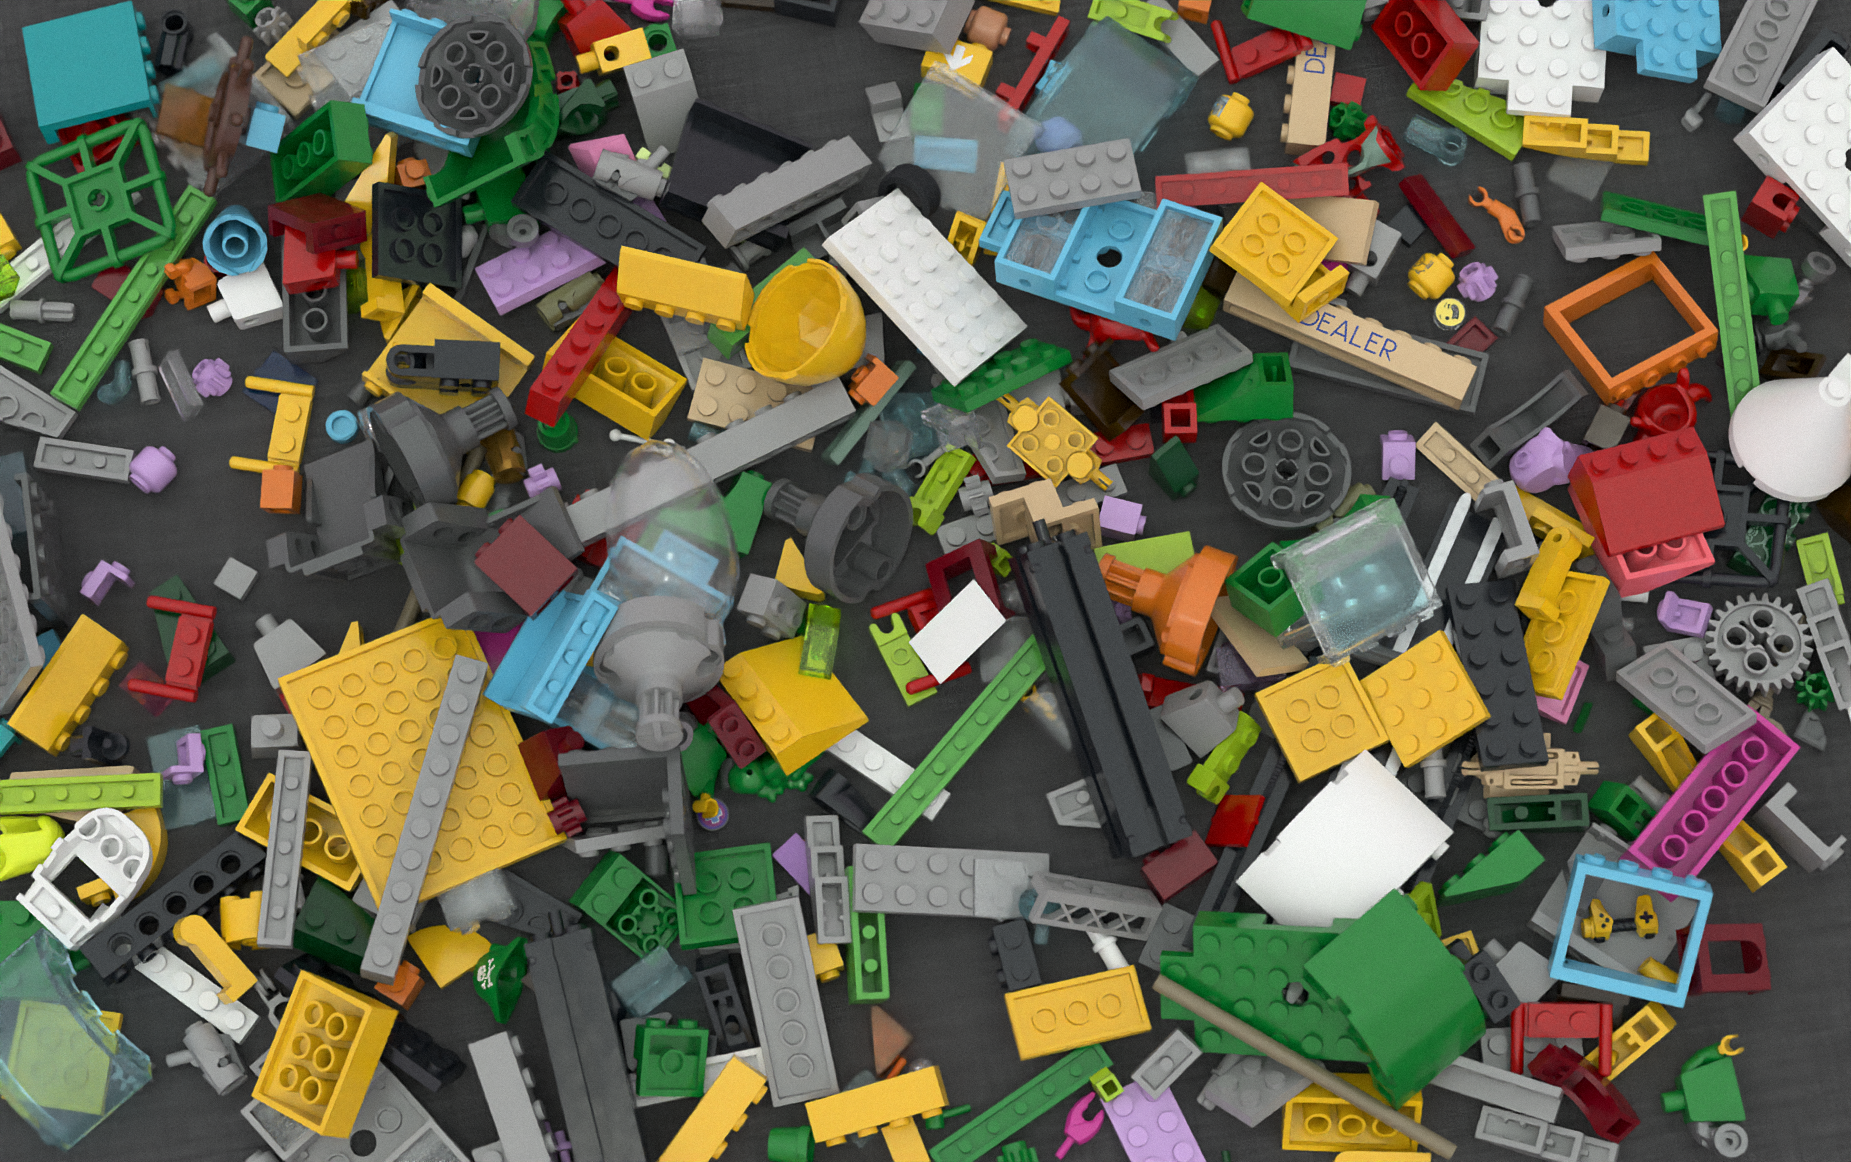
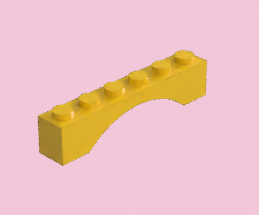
M1655 713L1637 725L1628 735L1672 792L1677 789L1697 764L1683 736ZM1743 819L1718 849L1752 893L1787 868L1770 844Z

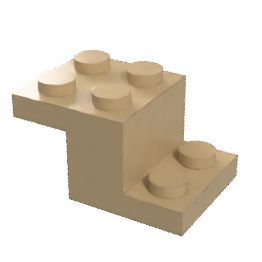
M1051 478L1035 481L1027 486L1003 491L988 497L993 534L998 546L1028 536L1031 543L1038 542L1032 522L1045 518L1051 537L1074 529L1076 535L1084 532L1088 533L1091 550L1102 547L1099 507L1095 498L1077 501L1072 505L1063 507Z

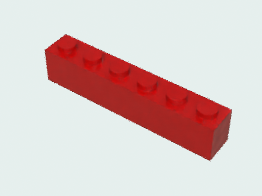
M615 267L531 386L524 414L554 428L633 312V309L624 306V303L621 302L617 294L618 269Z

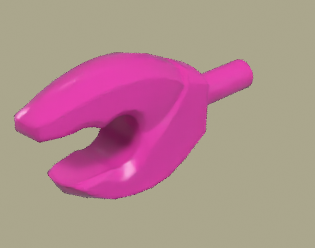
M613 0L630 4V11L633 14L650 22H661L670 17L665 12L657 11L653 7L654 4L679 7L681 3L679 0Z
M1094 1091L1084 1095L1069 1111L1063 1132L1067 1138L1055 1153L1058 1159L1061 1160L1074 1142L1082 1145L1091 1140L1100 1130L1105 1115L1103 1109L1099 1111L1092 1121H1086L1082 1116V1113L1087 1110L1088 1104L1091 1103L1096 1095Z

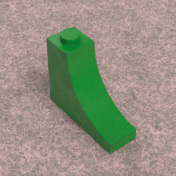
M751 470L741 472L734 477L726 494L715 505L693 512H678L661 508L655 512L651 525L663 530L666 529L673 534L741 559L747 556L750 551L763 512L764 500L772 483L764 480V476L758 472Z

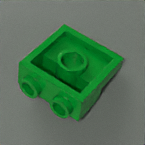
M646 1018L645 1024H636L633 1058L638 1060L635 1094L638 1096L703 1097L709 1030L697 1026V1020L684 1018L678 1019L677 1025H666V1020L662 1018Z

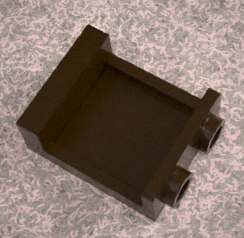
M1110 337L1101 344L1097 340L1091 343L1082 352L1086 357L1082 361L1077 358L1066 367L1064 371L1067 373V376L1059 383L1062 389L1108 441L1126 431L1145 411L1110 381L1109 370L1120 366L1107 351L1114 343Z

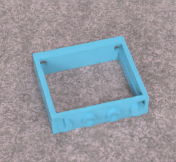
M1585 853V855L1576 854L1547 967L1549 977L1683 1008L1713 896L1710 884L1706 883V880L1696 878L1695 875H1686V878L1673 876L1672 871L1660 867H1653L1652 871L1639 868V864L1629 860L1620 859L1619 863L1607 861L1605 856L1598 853L1594 855ZM1586 874L1698 900L1676 984L1565 958Z

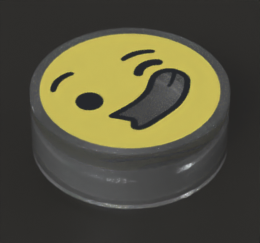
M1453 297L1441 299L1433 311L1435 324L1446 331L1458 329L1466 317L1464 304Z

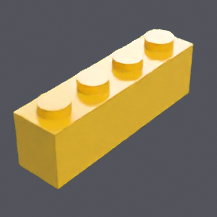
M733 1054L656 1162H708L711 1157L717 1160L728 1145L724 1139L732 1129L737 1132L747 1119L748 1115L744 1111L751 1101L757 1105L768 1088L764 1083L767 1077L739 1056Z
M931 1066L805 1103L815 1142L825 1141L827 1147L846 1142L845 1135L855 1132L858 1133L859 1138L878 1133L877 1126L890 1123L891 1129L909 1124V1117L920 1113L923 1119L943 1114L941 1107L950 1105L939 1066Z

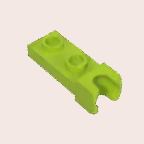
M1093 0L1088 18L1158 41L1170 43L1171 37L1162 32L1161 24L1165 20L1177 21L1179 15L1171 10L1139 0Z
M946 443V452L937 458L915 496L909 497L913 509L912 526L919 525L931 536L936 533L945 517L942 514L976 461V458L970 453L949 443Z
M893 613L891 616L892 632L883 633L876 624H871L868 627V631L909 708L937 694V690L935 687L913 695L906 692L905 686L908 682L929 674L920 657L909 644L911 639L899 614Z
M1239 711L1237 726L1234 732L1214 748L1204 765L1197 764L1187 779V785L1197 789L1196 793L1215 805L1219 804L1230 788L1227 781L1238 770L1240 762L1249 748L1256 743L1262 728L1251 716Z

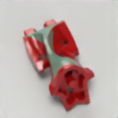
M1371 115L1364 122L1366 130L1359 137L1342 143L1339 138L1333 139L1293 161L1295 166L1326 164L1323 162L1322 157L1327 152L1334 153L1335 158L1329 164L1347 163L1348 180L1353 179L1356 181L1355 187L1349 190V195L1335 196L1355 198L1373 186L1370 181H1366L1362 177V174L1372 169L1386 167L1394 172L1406 168L1402 160L1405 155L1395 141L1390 128L1381 125L1375 115ZM1357 150L1360 153V161L1355 166L1350 165L1347 161L1348 156L1352 151Z

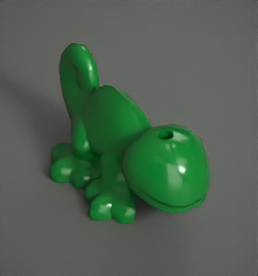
M766 750L742 769L734 764L728 773L727 781L730 789L735 793L757 794L758 797H766L769 802L775 803L777 795H783L785 789H797L800 792L807 790L808 784L814 780V775L807 773L806 770L818 761L825 751L786 776L768 750Z

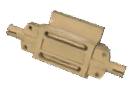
M1543 732L1549 759L1546 766L1481 772L1478 756L1475 754L1471 762L1464 761L1462 763V767L1471 768L1462 769V774L1464 776L1474 775L1481 779V784L1484 785L1483 798L1485 799L1490 797L1549 795V789H1564V785H1577L1580 775H1597L1599 770L1587 768H1599V764L1597 761L1581 762L1578 752L1550 748L1551 733Z

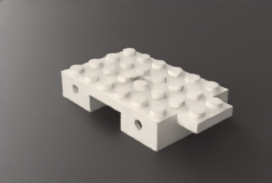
M1490 0L1487 21L1480 22L1476 34V39L1480 44L1475 50L1473 89L1480 87L1491 91L1490 93L1507 95L1506 114L1570 118L1572 101L1598 103L1604 90L1606 51L1595 49L1592 0H1557L1551 7L1540 6L1538 0Z
M1832 47L1817 54L1733 140L1766 176H1770L1782 184L1787 182L1826 224L1819 234L1851 268V171L1845 166V153L1848 149H1851V66Z

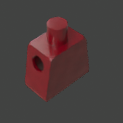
M569 725L544 730L518 744L540 801L567 796L561 769L558 767V754L568 753L572 750H581L584 745L582 735L574 731Z

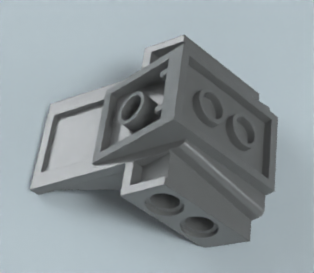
M375 439L367 440L304 465L307 479L306 520L310 526L316 527L318 536L299 532H285L267 539L266 545L270 569L303 574L311 578L347 583L401 562L396 539L401 538L406 532L400 519L413 512L414 505L413 501L386 495Z
M550 486L539 495L490 517L485 508L428 502L401 518L400 520L406 533L400 539L404 554L400 559L422 612L430 613L432 619H442L446 629L506 634L525 621L528 616L524 613L523 609L489 577L476 568L474 561L477 559L475 554L486 542L492 544L500 536L498 530L509 518L515 520L519 515L569 561L585 552L557 487Z

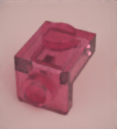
M141 661L119 684L125 692L155 717H158L174 700L133 692L128 689V681L132 678L166 684L159 675Z

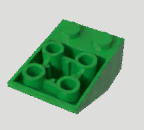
M1288 352L1255 353L1252 355L1253 363L1218 377L1210 383L1194 388L1197 422L1216 423L1227 420L1248 422L1253 419L1279 421L1284 418H1293L1294 384Z
M1519 829L1511 836L1506 831L1487 849L1490 853L1485 857L1481 852L1467 864V867L1462 871L1465 874L1463 877L1460 878L1458 874H1455L1441 886L1442 888L1437 892L1440 898L1437 900L1436 906L1439 908L1510 893L1531 876L1545 859Z
M610 849L568 901L651 967L654 966L679 934L676 900L624 856Z

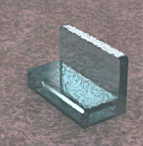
M658 945L611 981L610 986L630 1016L642 1018L692 979L693 976L686 966L676 965L663 945Z

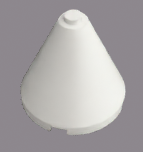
M1814 377L1773 380L1753 388L1737 405L1729 424L1730 449L1738 467L1744 466L1756 479L1753 484L1765 493L1791 502L1820 500L1841 487L1851 475V390L1848 384L1838 377Z

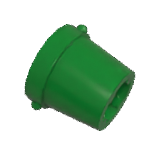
M566 411L554 428L541 421H537V438L542 447L547 451L562 453L578 443L579 432L577 423Z
M811 1125L773 1127L768 1139L769 1161L813 1162L816 1142Z

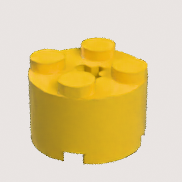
M263 891L251 892L250 898L240 899L239 896L220 898L221 938L231 950H241V944L243 946H252V950L269 949L258 947L257 945Z

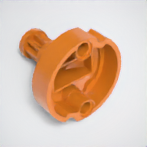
M1205 545L1200 554L1195 553L1166 574L1148 567L1145 570L1116 560L1114 555L1105 553L1098 564L1110 599L1130 606L1131 611L1151 618L1160 654L1165 655L1163 666L1196 677L1209 653L1219 628L1211 617V613L1217 597L1228 596L1224 581L1237 571L1236 566L1239 557Z

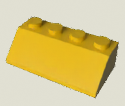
M621 246L617 294L625 307L641 311L643 308L652 309L656 314L667 318L678 315L685 317L686 321L697 325H703L704 322L716 324L717 328L727 332H734L735 329L745 331L755 298L754 291L746 274Z
M576 321L546 352L543 369L547 365L551 357L554 355L560 344L563 342L569 331L572 329ZM615 337L574 398L649 441L667 419L688 379Z
M82 614L7 724L25 739L56 757L59 752L65 751L70 745L71 734L77 725H81L87 720L91 712L90 706L94 700L106 692L110 683L109 678L113 672L119 670L125 664L128 658V646L92 619Z
M270 772L235 828L237 832L267 848L276 777ZM309 794L302 867L351 893L362 881V873L333 807Z
M1333 1073L1393 1108L1373 1087L1371 1074ZM1314 1082L1282 1105V1150L1417 1153L1418 1142ZM1422 1090L1397 1110L1419 1124L1421 1123L1423 1106Z

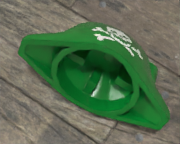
M516 937L507 946L493 943L490 946L489 952L483 955L475 966L473 973L475 991L489 1004L498 1023L507 1024L522 993L524 984L521 979L526 976L527 956L524 944L528 943V938Z

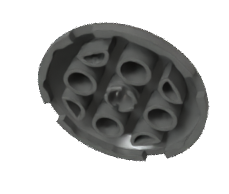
M489 14L488 16L475 17L467 15L458 18L443 27L431 39L423 51L418 63V67L421 69L418 85H415V92L422 113L440 131L458 138H477L491 134L512 120L523 106L529 94L533 78V61L529 46L516 27L495 15ZM480 76V78H479L480 83L478 84V83H476V80H477V78Z
M1293 412V418H1284L1279 421L1255 419L1243 428H1239L1227 443L1221 468L1223 484L1233 504L1252 521L1277 530L1304 529L1330 517L1343 503L1349 490L1352 473L1348 451L1344 443L1341 444L1331 432V428L1312 416ZM1288 472L1292 476L1284 479L1279 473Z

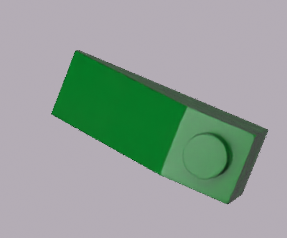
M1606 780L1602 782L1588 803V809L1630 842L1636 839L1657 813L1628 785Z

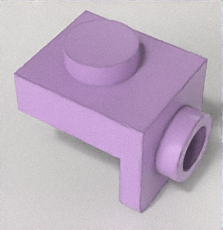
M1390 430L1388 434L1380 435V443L1382 445V480H1389L1390 476L1398 480H1403V478L1415 480L1416 442L1411 434H1407V431Z
M101 560L95 570L90 571L83 579L80 593L88 601L99 606L115 580L129 588H132L135 582L128 576L131 571L120 563L114 561L110 565Z
M1667 591L1664 600H1661L1658 605L1657 617L1667 632L1704 638L1713 608L1708 603L1681 599L1675 592Z
M188 733L176 742L178 766H170L161 773L163 780H173V784L176 785L189 784L193 782L195 777L204 772L203 762L205 761L206 750L204 744H201L200 733Z

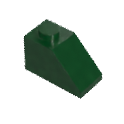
M1175 435L1151 455L1148 471L1150 477L1173 502L1180 496L1185 499L1191 495L1198 487L1196 483L1199 478L1198 469L1180 439Z

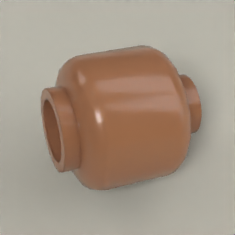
M981 6L977 11L972 9L963 32L967 34V41L970 44H982L989 51L993 52L998 48L999 44L1006 45L1012 29L1007 27L1008 17L1006 14L987 6Z

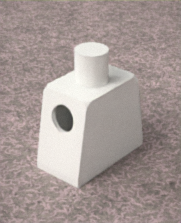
M264 262L250 273L248 271L238 276L227 275L219 280L217 286L223 299L207 306L214 323L232 316L240 330L283 319V302Z

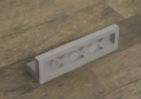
M1035 871L1031 883L1038 893V897L1028 917L1032 923L1147 941L1163 908L1149 889ZM1047 902L1060 903L1062 907L1051 914L1043 913ZM1081 907L1089 908L1090 913L1079 919L1071 918L1070 913ZM1110 912H1115L1119 915L1118 918L1107 924L1100 923L1099 918ZM1138 917L1146 918L1141 929L1131 928L1127 924Z
M1459 1056L1428 1083L1555 1124L1564 1095L1562 1088Z

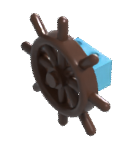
M250 36L242 37L237 56H232L229 59V63L220 78L213 103L209 107L203 148V169L208 172L203 192L207 197H213L216 194L219 179L227 177L238 142L277 153L286 116L279 114V107L259 101L256 102L255 107L248 105L252 73L255 67L254 62L249 60L253 47V39Z

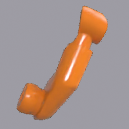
M1480 186L1477 187V190L1483 196L1482 202L1477 203L1470 194L1468 195V202L1472 207L1482 206L1487 209V213L1498 219L1508 242L1516 244L1524 239L1525 230L1517 213L1512 208L1496 199L1494 201L1490 199L1486 189Z

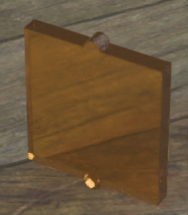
M166 83L155 133L175 139L178 144L184 142L203 149L208 124V111L214 98L196 93L193 88L187 90Z

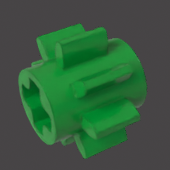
M1353 101L1349 104L1340 102L1339 105L1335 106L1329 114L1328 128L1334 130L1333 136L1342 141H1345L1347 137L1351 140L1359 137L1366 129L1364 122L1368 117L1366 113L1361 111L1363 106Z
M1821 670L1819 673L1812 675L1809 671H1806L1804 682H1796L1795 690L1800 692L1796 702H1803L1808 707V712L1819 708L1824 712L1828 705L1827 701L1835 702L1828 679L1824 676V671ZM1813 689L1819 690V693L1817 694L1812 691Z
M1026 1141L1002 1146L1003 1155L996 1158L997 1162H1039L1035 1147L1027 1148Z

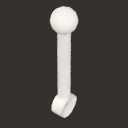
M613 429L609 434L612 441H619L621 439L663 447L665 452H671L675 449V442L672 439H665L664 441L650 439L646 441L639 436L623 434L618 429Z

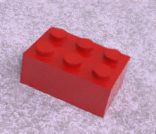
M1389 0L1371 26L1415 84L1423 91H1447L1480 44L1445 0Z

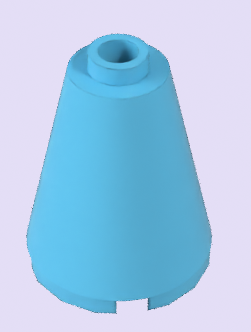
M230 205L207 227L203 236V250L207 261L217 271L230 276H238L248 271L250 273L261 265L268 250V241L265 231L248 209L241 205Z

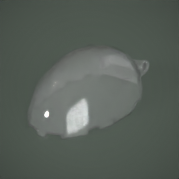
M649 440L627 453L611 482L605 515L608 564L620 598L624 603L640 597L658 595L683 598L704 607L707 619L719 621L723 631L724 646H727L723 621L732 609L740 572L737 535L725 498L704 464L678 443Z

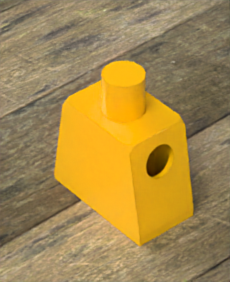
M642 27L596 41L590 45V52L575 56L580 74L597 70L599 76L623 70L625 66L652 58ZM612 51L615 55V60H606L604 52Z

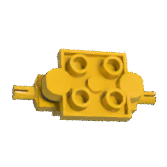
M1009 393L1003 395L1006 399L1002 396L996 399L1011 411L1007 422L1018 431L1007 444V447L1045 479L1051 478L1055 488L1068 475L1080 485L1092 480L1104 492L1113 483L1099 470L1102 459L1091 450L1092 445L1099 437L1052 397L1048 396L1040 406L1030 397L1019 402Z

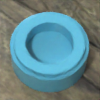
M338 410L327 418L326 431L333 441L345 444L356 438L359 432V423L351 412Z

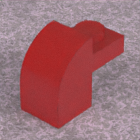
M1193 388L1182 395L1161 402L1163 444H1166L1175 435L1182 443H1196L1197 411L1196 403H1194Z

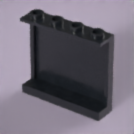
M696 98L687 112L659 206L703 223L702 219L708 209L707 204L713 197L718 194L724 196L732 192L741 183L747 185L755 181L764 172L770 174L787 161L793 163L799 160L806 152L812 150L813 145L804 142L797 136H790L777 131L770 125L750 120L741 113L731 112L711 101ZM788 218L745 240L777 253L787 239L789 228L785 226L787 225Z

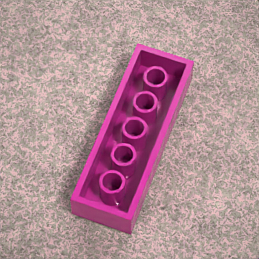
M1747 705L1757 713V722L1709 753L1704 754L1618 860L1633 861L1639 864V868L1651 871L1653 867L1664 868L1672 871L1673 876L1686 878V875L1697 876L1800 749V746L1751 706ZM1656 890L1670 903L1680 896Z

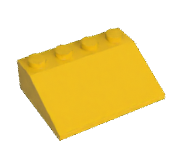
M804 635L737 654L724 663V670L718 681L723 691L736 702L765 748L786 776L869 721L865 713Z
M301 970L251 1096L322 1136L348 1139L398 1011L364 994L306 970Z

